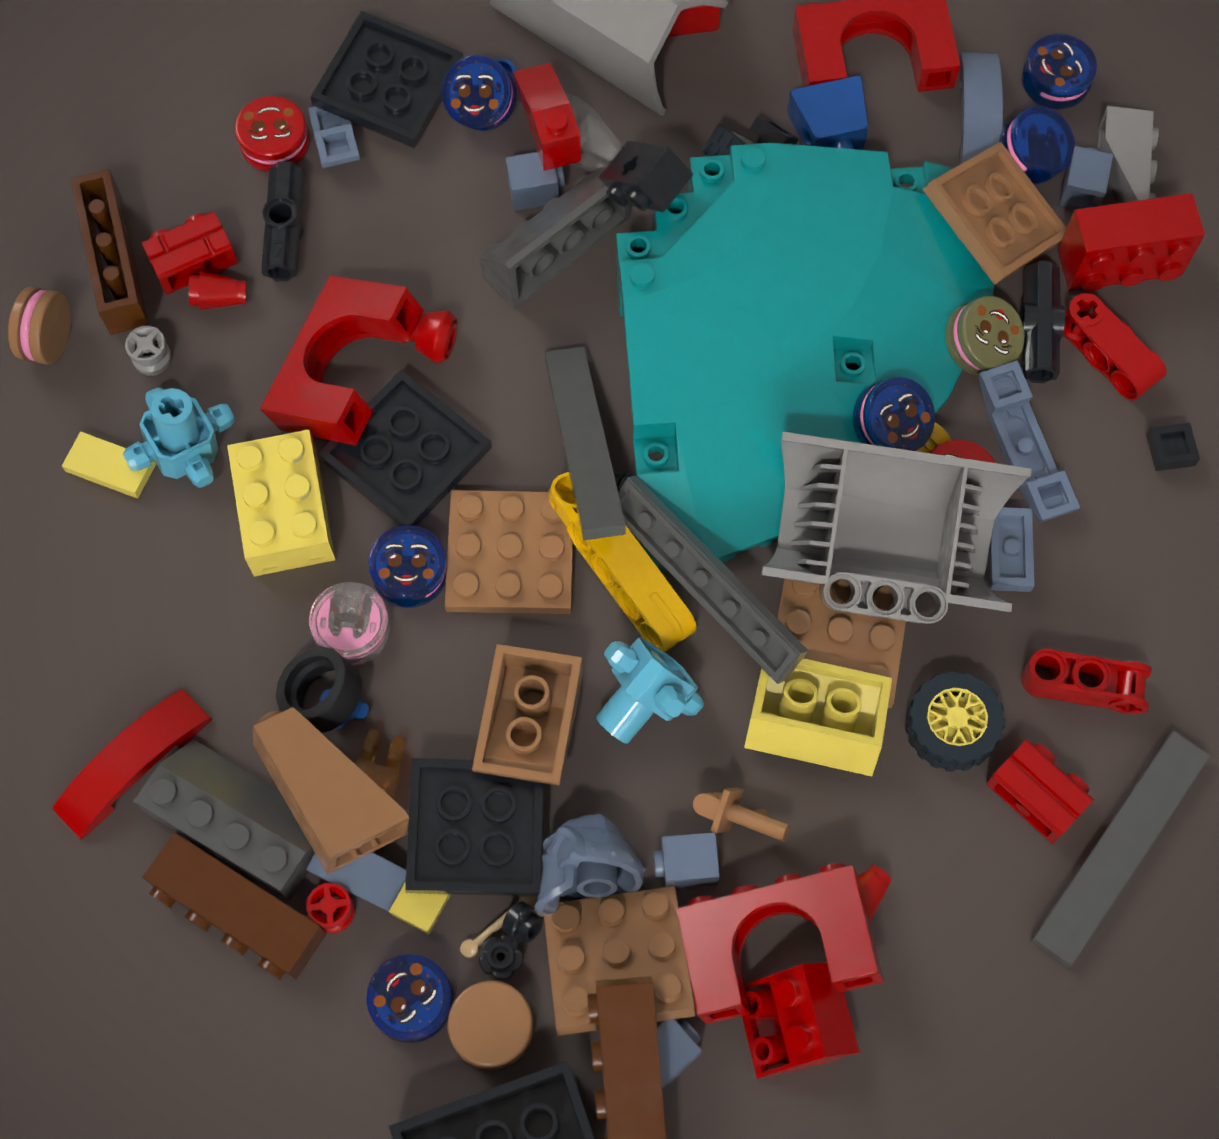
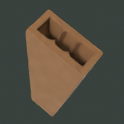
M294 707L283 712H270L260 718L257 724L253 725V745L327 875L407 834L409 816L406 811Z

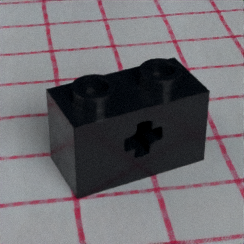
M627 141L598 178L609 188L606 191L607 195L619 206L626 207V205H630L641 211L649 209L664 212L693 176V173L668 146Z

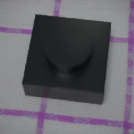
M757 116L750 127L751 131L760 136L757 140L758 144L782 143L796 145L799 141L797 137L768 118Z
M1190 422L1151 427L1148 430L1146 437L1155 471L1197 465L1200 457Z

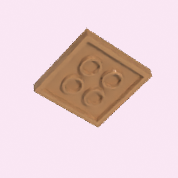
M1001 141L932 180L923 189L934 207L945 218L957 234V237L967 247L994 284L999 283L1061 243L1067 229Z
M451 490L445 589L446 612L571 614L573 542L568 535L565 524L552 508L548 492Z
M784 579L777 619L808 649L804 659L892 678L888 708H892L895 699L906 622L833 611L821 602L819 597L821 584ZM840 579L836 580L830 587V596L835 603H846L851 595L849 584ZM880 586L874 591L872 596L874 605L882 611L888 609L893 602L891 591L884 586Z
M675 886L614 894L601 898L559 902L553 914L544 916L555 1024L558 1036L599 1030V1022L589 1023L587 994L597 993L596 981L651 976L654 986L656 1022L695 1016L688 965L677 913L678 902Z

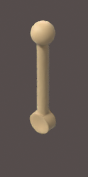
M520 896L518 902L524 901L530 906H534L537 899L534 896ZM508 911L474 940L468 939L463 941L460 947L462 955L469 959L474 958L478 954L479 946L502 927L503 920Z

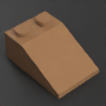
M501 644L496 645L472 767L473 772L560 786L584 673L582 657Z

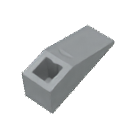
M1107 106L1098 127L1097 149L1101 152L1113 154L1108 183L1119 203L1156 198L1155 193H1150V183L1154 182L1157 172V160H1151L1152 151L1156 148L1159 135L1158 127H1153L1154 111Z

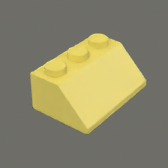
M803 658L786 681L777 684L761 668L744 748L872 777L882 748L892 678Z

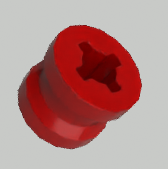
M324 883L317 886L311 891L307 899L306 910L309 918L326 933L344 931L351 925L355 917L356 908L353 899L342 886L336 883ZM338 908H342V909H339V910H338V912L335 914V918H334V913L337 911V909H338Z

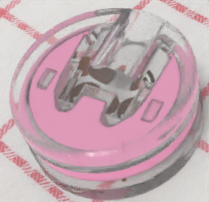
M343 582L327 588L314 601L309 614V628L317 647L323 646L334 649L353 666L364 664L378 656L385 648L390 637L391 622L383 599L375 590L361 583Z

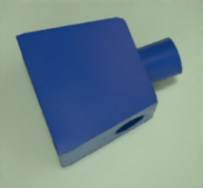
M860 75L790 90L787 114L804 145L857 150L864 148L868 132V122Z

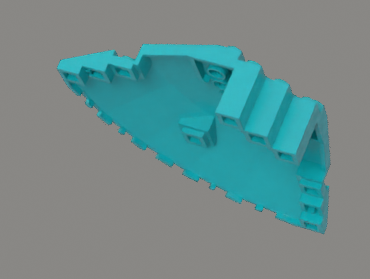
M782 143L732 145L730 155L690 158L689 170L693 173V176L688 181V193H679L664 212L653 210L652 231L616 233L617 293L620 317L624 318L636 475L721 562L735 558L737 553L759 546V548L770 545L773 543V540L779 538L785 493L784 463L781 447L782 432L872 445L862 430L860 421L861 405L866 394L874 386L888 380L901 381L912 386L923 399L926 411L930 414V420L939 409L946 405L962 372V369L951 358L946 346L945 329L947 321L953 311L959 306L980 297L993 296L994 290L992 280L982 270L979 263L923 191L932 180L953 168L924 161L922 167L890 169L888 152ZM910 183L912 186L907 188L901 186L900 184ZM856 363L859 369L850 370L845 364ZM895 399L898 408L888 413L884 423H882L884 421L882 417L885 414L879 416L887 439L890 432H895L898 436L895 443L889 441L890 445L893 448L907 450L915 438L903 439L900 437V434L907 433L910 428H915V425L911 418L906 415L904 405L898 403L897 399ZM890 414H896L899 417V425L896 428H891L887 424V417ZM653 452H659L663 455V458L659 461H653L648 456ZM641 543V546L660 572L668 571Z

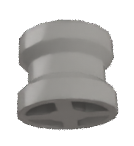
M141 326L135 328L126 338L125 348L127 354L131 358L134 367L140 373L147 376L158 375L164 372L172 362L171 350L166 343L163 333L158 328ZM144 353H153V355L144 356Z

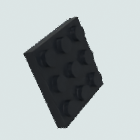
M361 11L313 91L311 104L415 148L447 92L448 81H450L456 69L462 65L463 52Z
M400 370L367 403L373 410V413L357 445L330 441L318 453L320 461L404 530L413 531L489 452L492 444L491 440L404 371Z
M412 758L405 892L415 894L538 897L541 884L543 783L473 772L474 760Z

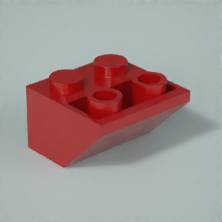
M828 962L801 964L745 984L751 1014L742 1016L757 1079L829 1063L860 1053L845 993H839L833 985Z

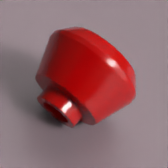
M450 310L426 312L419 320L410 341L415 342L416 351L436 364L449 359L457 335L458 320Z

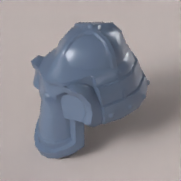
M595 814L570 819L543 842L545 851L542 852V880L537 897L538 901L534 907L539 916H547L555 912L560 897L579 900L638 891L643 884L646 868L643 867L640 859L637 858L634 848L624 839L621 830L607 817L602 816V814Z

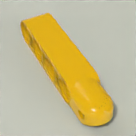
M569 472L558 475L553 480L548 491V498L552 508L565 524L573 544L642 638L663 652H666L680 641L695 633L697 627L693 615L627 526L625 535L583 541Z

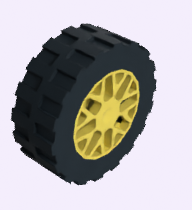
M948 671L944 675L939 673L932 676L929 682L925 681L919 687L917 693H915L907 709L905 731L909 735L908 741L911 747L915 748L918 752L917 755L922 760L925 759L931 763L930 766L946 769L945 771L949 772L970 770L972 766L982 764L1000 742L1006 718H1003L1004 707L1002 702H999L996 691L990 689L986 685V681L981 678L972 677L970 673L964 672L960 674L956 673V671Z

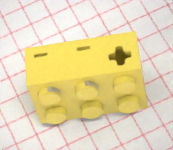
M310 430L227 445L244 557L253 576L335 561L317 449Z

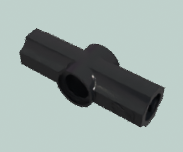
M277 162L276 165L270 167L267 202L262 210L265 230L261 271L263 276L269 277L274 281H289L291 278L297 277L299 242L304 232L301 215L305 174L303 167L296 166L292 162ZM289 219V220H288L287 222H285V223H281V224L278 223V222L281 221V220Z
M1038 261L1032 265H1026L1024 270L1023 303L1019 313L1025 335L1022 352V370L1024 377L1029 379L1031 383L1045 384L1048 381L1057 380L1060 374V341L1065 326V307L1060 305V268L1049 261Z

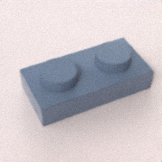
M1003 507L996 516L988 554L990 590L1031 592L1035 585L1032 508Z

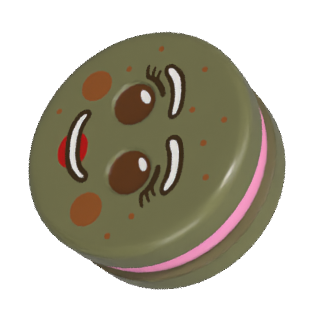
M995 296L980 297L959 306L950 315L946 324L945 341L951 358L962 370L973 375H979L980 372L1017 361L1024 346V327L1018 313L1008 302Z

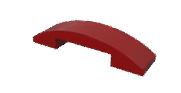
M183 689L174 693L139 717L103 748L65 789L52 807V810L83 840L115 810L111 805L176 745L180 749L212 721V718Z

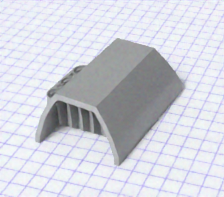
M490 0L489 5L654 112L664 116L668 109L663 107L658 94L654 62L680 11L702 5L725 9L729 2L726 0Z
M782 432L781 447L784 463L785 493L779 538L774 556L769 563L762 567V576L821 584L819 588L821 602L833 611L918 624H930L940 621L946 615L948 603L1011 612L1012 603H1007L996 597L987 586L984 576L994 520L1011 495L1027 478L1031 477V468ZM839 579L849 584L851 589L850 598L843 604L835 603L830 596L832 583ZM880 586L887 587L893 595L892 605L884 611L874 605L872 598L874 591ZM923 592L930 594L935 601L934 611L927 617L921 616L915 607L917 597Z

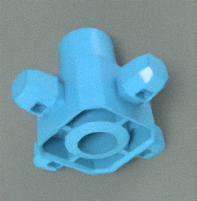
M157 387L148 391L145 394V401L149 410L144 412L139 424L144 442L140 443L138 441L127 447L123 452L124 459L130 470L139 471L150 467V462L155 460L163 476L178 479L187 475L193 485L199 488L212 483L214 474L210 463L214 462L218 452L215 431L221 433L235 422L234 415L227 404H218L208 408V412L204 414L197 400L191 398L180 389L169 388L164 390Z
M638 637L631 646L621 641H614L605 650L606 660L613 667L611 671L621 684V687L596 715V719L605 730L618 740L628 744L654 713L666 721H671L674 717H678L680 713L694 716L702 709L704 705L703 699L696 691L698 687L686 670L675 659L646 639Z

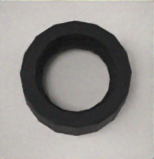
M323 646L307 649L291 660L279 678L276 690L279 710L283 712L294 707L321 733L332 731L345 723L355 711L361 698L362 679L359 670L334 649ZM335 670V683L330 694L317 706L303 710L304 696L308 687L320 675Z

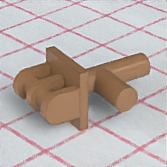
M741 788L724 789L723 793H702L693 800V808L697 814L714 820L711 832L722 833L731 831L734 822L782 842L788 837L790 825L770 818L768 812L764 809L750 810L739 805L744 792Z

